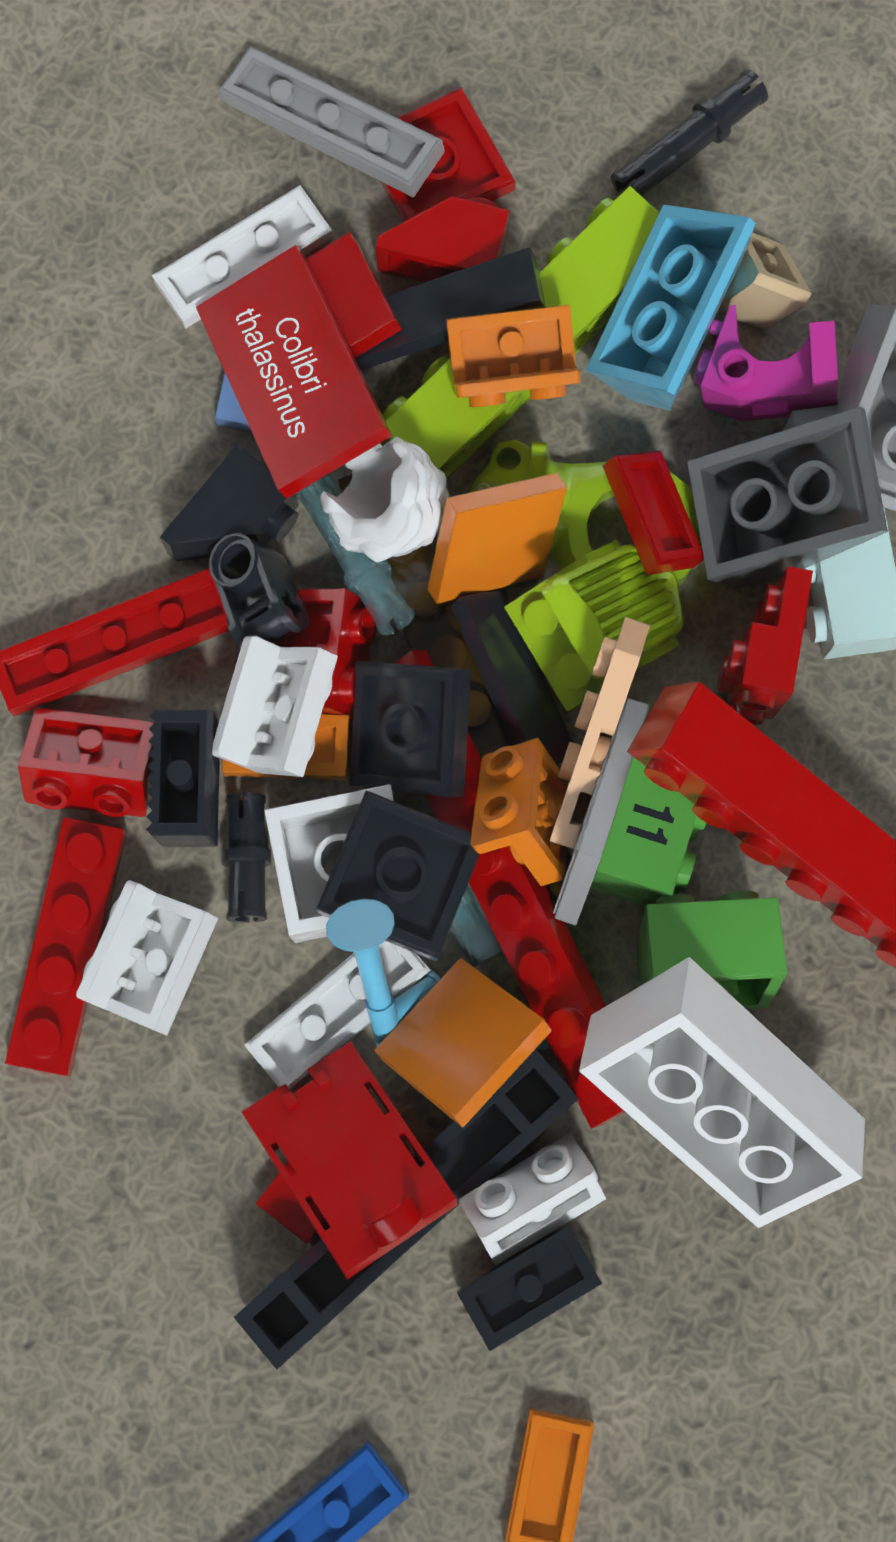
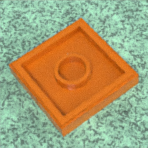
M557 473L446 498L427 588L437 604L458 599L462 596L478 594L543 577L567 491L566 484Z
M460 958L374 1051L384 1063L463 1128L552 1030L543 1018Z

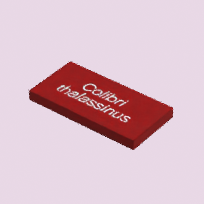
M297 245L289 248L196 306L197 312L275 485L286 499L392 436L304 254Z

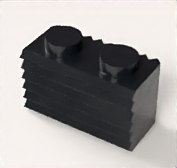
M155 710L149 716L154 723L149 728L153 737L148 741L153 747L148 753L153 760L148 765L153 774L147 779L153 786L147 791L152 797L147 803L152 811L146 817L152 824L146 830L162 847L218 846L220 758L212 753L213 741L219 724L218 719H216L213 711Z

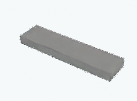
M251 46L219 89L222 101L237 110L413 198L445 152L441 139Z

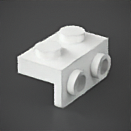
M246 636L242 642L217 727L212 754L257 773L303 777L307 762L314 752L315 734L324 703L332 689V675L338 656L319 647H279L257 636Z
M131 880L127 881L120 897L111 908L109 921L94 955L85 966L83 979L76 993L77 998L159 1033L168 1035L218 918L206 911L158 894Z
M571 1133L458 1200L494 1264L497 1265L606 1200V1197L597 1181L598 1175Z

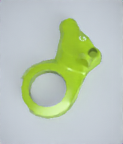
M517 440L498 443L489 464L475 479L469 493L557 473L567 486L550 550L551 556L560 570L593 551L589 545L587 532L589 517L600 503L614 496L603 469V465L606 462L557 463L550 460L547 442L532 441L530 448ZM670 472L702 548L693 492L687 484ZM437 536V539H436V542H435V550H436V545H437V541H438V536ZM691 569L671 571L676 575L678 586L684 582Z

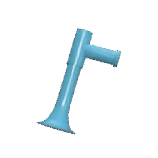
M361 899L340 906L330 915L326 924V935L332 945L343 951L353 952L356 958L366 996V1008L376 1046H378L441 978L434 971H430L421 981L394 999L389 990L379 945L393 931L395 926L394 914L387 905L377 900Z

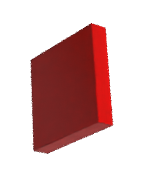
M462 87L398 117V119L441 139L445 150L414 198L380 181L402 222L451 196L466 200L472 197H480L494 201L515 190L516 181Z
M351 232L306 259L354 358L402 330L359 243Z

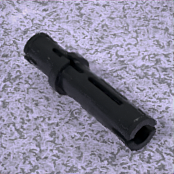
M746 69L737 79L713 98L703 97L692 107L693 113L620 170H616L611 174L610 178L614 189L619 192L634 179H637L629 186L641 196H644L712 141L718 144L731 134V127L768 100V91L763 82L746 95H743L751 89L750 84L757 80L759 76L752 70Z

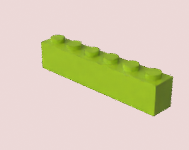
M631 186L614 201L610 197L604 199L590 214L586 222L587 227L574 240L569 236L565 237L553 248L546 259L545 264L547 266L539 273L546 307L570 305L575 355L607 325L660 213ZM442 356L429 367L421 380L423 385L408 400L401 396L384 411L382 415L392 436L380 444L383 447L398 436L403 441L419 446L430 456V460L435 467L444 472L447 480L530 400V390L505 392L506 403L469 407L468 397L457 398L454 394L450 359Z

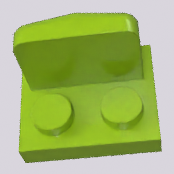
M614 540L582 556L504 606L567 712L583 703L587 690L597 694L600 693L605 678L593 675L592 673L604 637L617 641L625 617L650 625L636 671L679 646L680 643L675 636L681 631L684 623L676 575L672 572L646 575L635 545L621 546L618 540Z

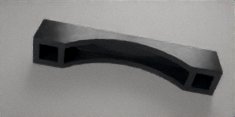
M535 1049L463 1128L454 1121L423 1149L457 1198L459 1205L458 1199L480 1187L577 1102L579 1098ZM417 1155L414 1156L413 1158L418 1164V1166L422 1167L423 1164L421 1163ZM457 1206L349 1279H346L321 1239L238 1312L234 1319L277 1370Z

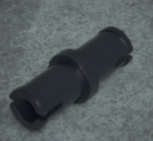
M243 792L244 800H240V795L233 793L226 796L228 848L221 851V864L228 867V912L226 913V919L230 922L250 923V917H253L254 922H261L267 920L265 867L271 865V850L265 848L266 796L260 793Z

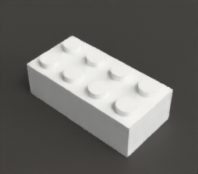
M690 957L591 1015L579 1071L758 1228L862 1178L865 1118Z

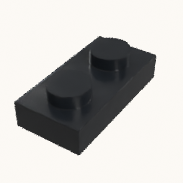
M566 1225L458 1289L456 1292L488 1350L491 1351L600 1286L602 1282L570 1226Z

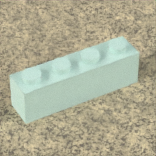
M838 405L792 411L783 431L837 414ZM889 531L805 568L813 571L810 588L814 606H810L807 609V628L812 643L820 642L823 659L896 649V568Z

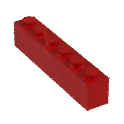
M700 681L664 687L627 750L630 755L646 766L644 774L647 778L664 789L674 792L678 791L694 804L692 811L698 818L711 826L727 829L741 840L739 847L742 852L757 862L773 865L788 877L785 883L793 892L806 899L819 901L833 912L831 920L838 927L851 934L864 936L877 947L875 950L876 956L888 965L896 968V840Z

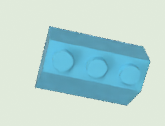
M663 204L586 371L629 400L670 411L724 296L735 277L736 271L749 246L756 223L751 218Z

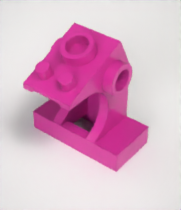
M736 305L729 306L724 321L713 320L710 334L714 335L712 346L715 347L714 350L705 349L703 351L695 375V384L701 387L704 408L739 421L785 418L790 417L792 411L838 405L835 321L809 323V337L800 350L791 357L779 361H759L740 345Z

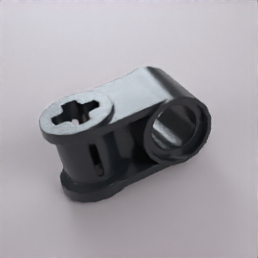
M240 533L224 536L215 545L210 555V574L215 581L227 615L228 629L240 648L246 636H257L272 643L290 631L300 633L309 626L308 611L298 595L289 571L288 562L282 554Z

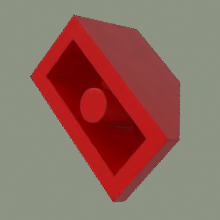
M451 196L379 235L376 243L377 271L425 283L501 257L508 237L510 210L499 208L497 204L485 198L472 197L466 200Z

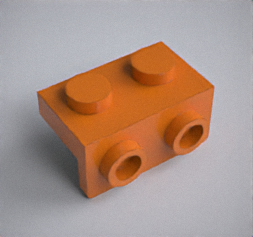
M568 304L446 319L454 394L457 398L468 397L469 407L506 403L505 392L530 390L531 400L563 397L567 395L566 385L581 383L580 370L576 368L571 309Z

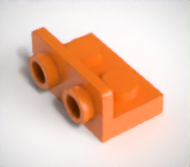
M535 738L514 746L499 748L482 758L470 844L478 854L509 846L515 860L519 864H525L540 886L564 880L567 847L551 842L550 838L569 782L558 778L560 769L541 741Z

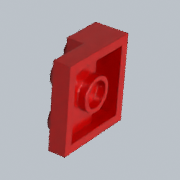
M788 566L777 585L768 584L763 602L758 601L753 622L741 641L733 640L729 656L724 655L722 659L717 691L727 693L726 703L753 725L763 724L764 718L773 720L794 692L812 581V570Z

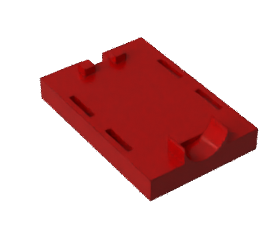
M348 1042L308 1068L307 1070L312 1081L294 1093L289 1090L286 1084H283L242 1111L246 1122L346 1279H349L458 1205L457 1198L351 1042ZM369 1089H372L374 1091V1093L376 1094V1096L388 1112L387 1114H383V1112L381 1111V1109L369 1093ZM407 1140L423 1164L422 1167L418 1166L403 1141ZM279 1148L295 1171V1174L291 1177L274 1152ZM312 1201H314L330 1226L326 1231L308 1205Z

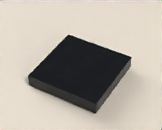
M356 661L350 785L374 788L390 784L391 790L445 797L464 796L471 669Z
M366 790L317 905L316 913L330 917L340 906L351 901L361 899L377 900L387 905L394 914L395 926L391 935L385 941L437 961L480 856L470 844L472 833Z

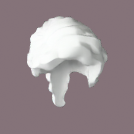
M397 436L383 447L381 444H378L345 464L347 468L352 470V479L342 494L335 497L323 491L320 496L323 512L329 514V522L340 537V545L351 552H363L374 562L378 563L392 556L399 557L409 554L421 546L431 544L438 531H440L446 498H448L449 493L446 488L447 480L444 472L435 467L430 460V456L419 446L403 441Z

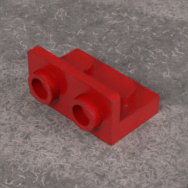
M346 588L297 590L308 611L309 626L300 633L288 632L277 639L275 645L279 647H319L337 655L332 675V689L324 703L321 714L349 715L350 722H353L355 662L368 661L370 644L375 639L377 629L374 606Z
M35 708L18 763L24 800L29 804H37L52 810L70 808L100 812L111 817H122L125 815L145 817L148 810L147 778L151 771L148 765L153 761L148 755L153 749L148 742L153 737L149 728L154 723L151 721Z

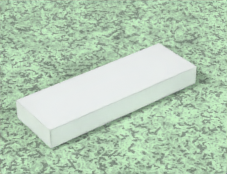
M301 185L153 274L152 277L155 285L186 329L201 320L196 306L294 245H297L305 256L333 238L332 229Z
M387 941L379 945L389 990L394 999L422 980L431 971L416 953ZM354 954L350 955L245 1044V1047L278 1087L286 1084L291 1091L309 1075L308 1068L344 1046L370 1024L365 1003L366 996Z

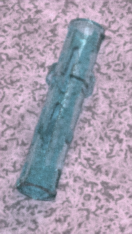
M326 475L317 481L320 486L318 489H316L314 484H311L297 492L298 500L304 505L345 572V586L349 591L360 597L376 623L379 633L382 635L394 634V629L389 623L391 619H393L399 631L404 629L413 620L414 612L407 605L392 581V568L387 559L376 563L363 552L346 550L340 545V537L329 522V514L323 512L320 499L323 491L335 497L339 496L330 476Z

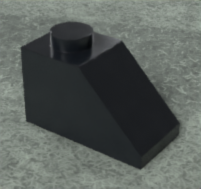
M237 444L159 537L167 554L176 561L208 558L215 545L224 536L232 533L243 534L266 546L271 539L276 542L281 541L295 525L299 513L295 511L299 506L297 496L294 494L286 499L278 491L268 467Z

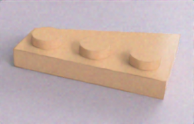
M625 617L617 641L604 637L592 674L605 679L599 694L586 691L575 727L587 732L582 745L569 742L558 778L570 782L550 838L551 842L575 849L591 796L593 795L611 743V737L615 733L650 628L648 624Z

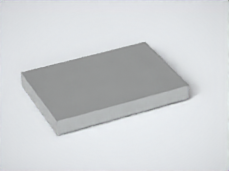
M630 698L624 703L553 911L556 914L555 919L576 925L601 860L633 758L627 750L644 723L649 707L648 704Z

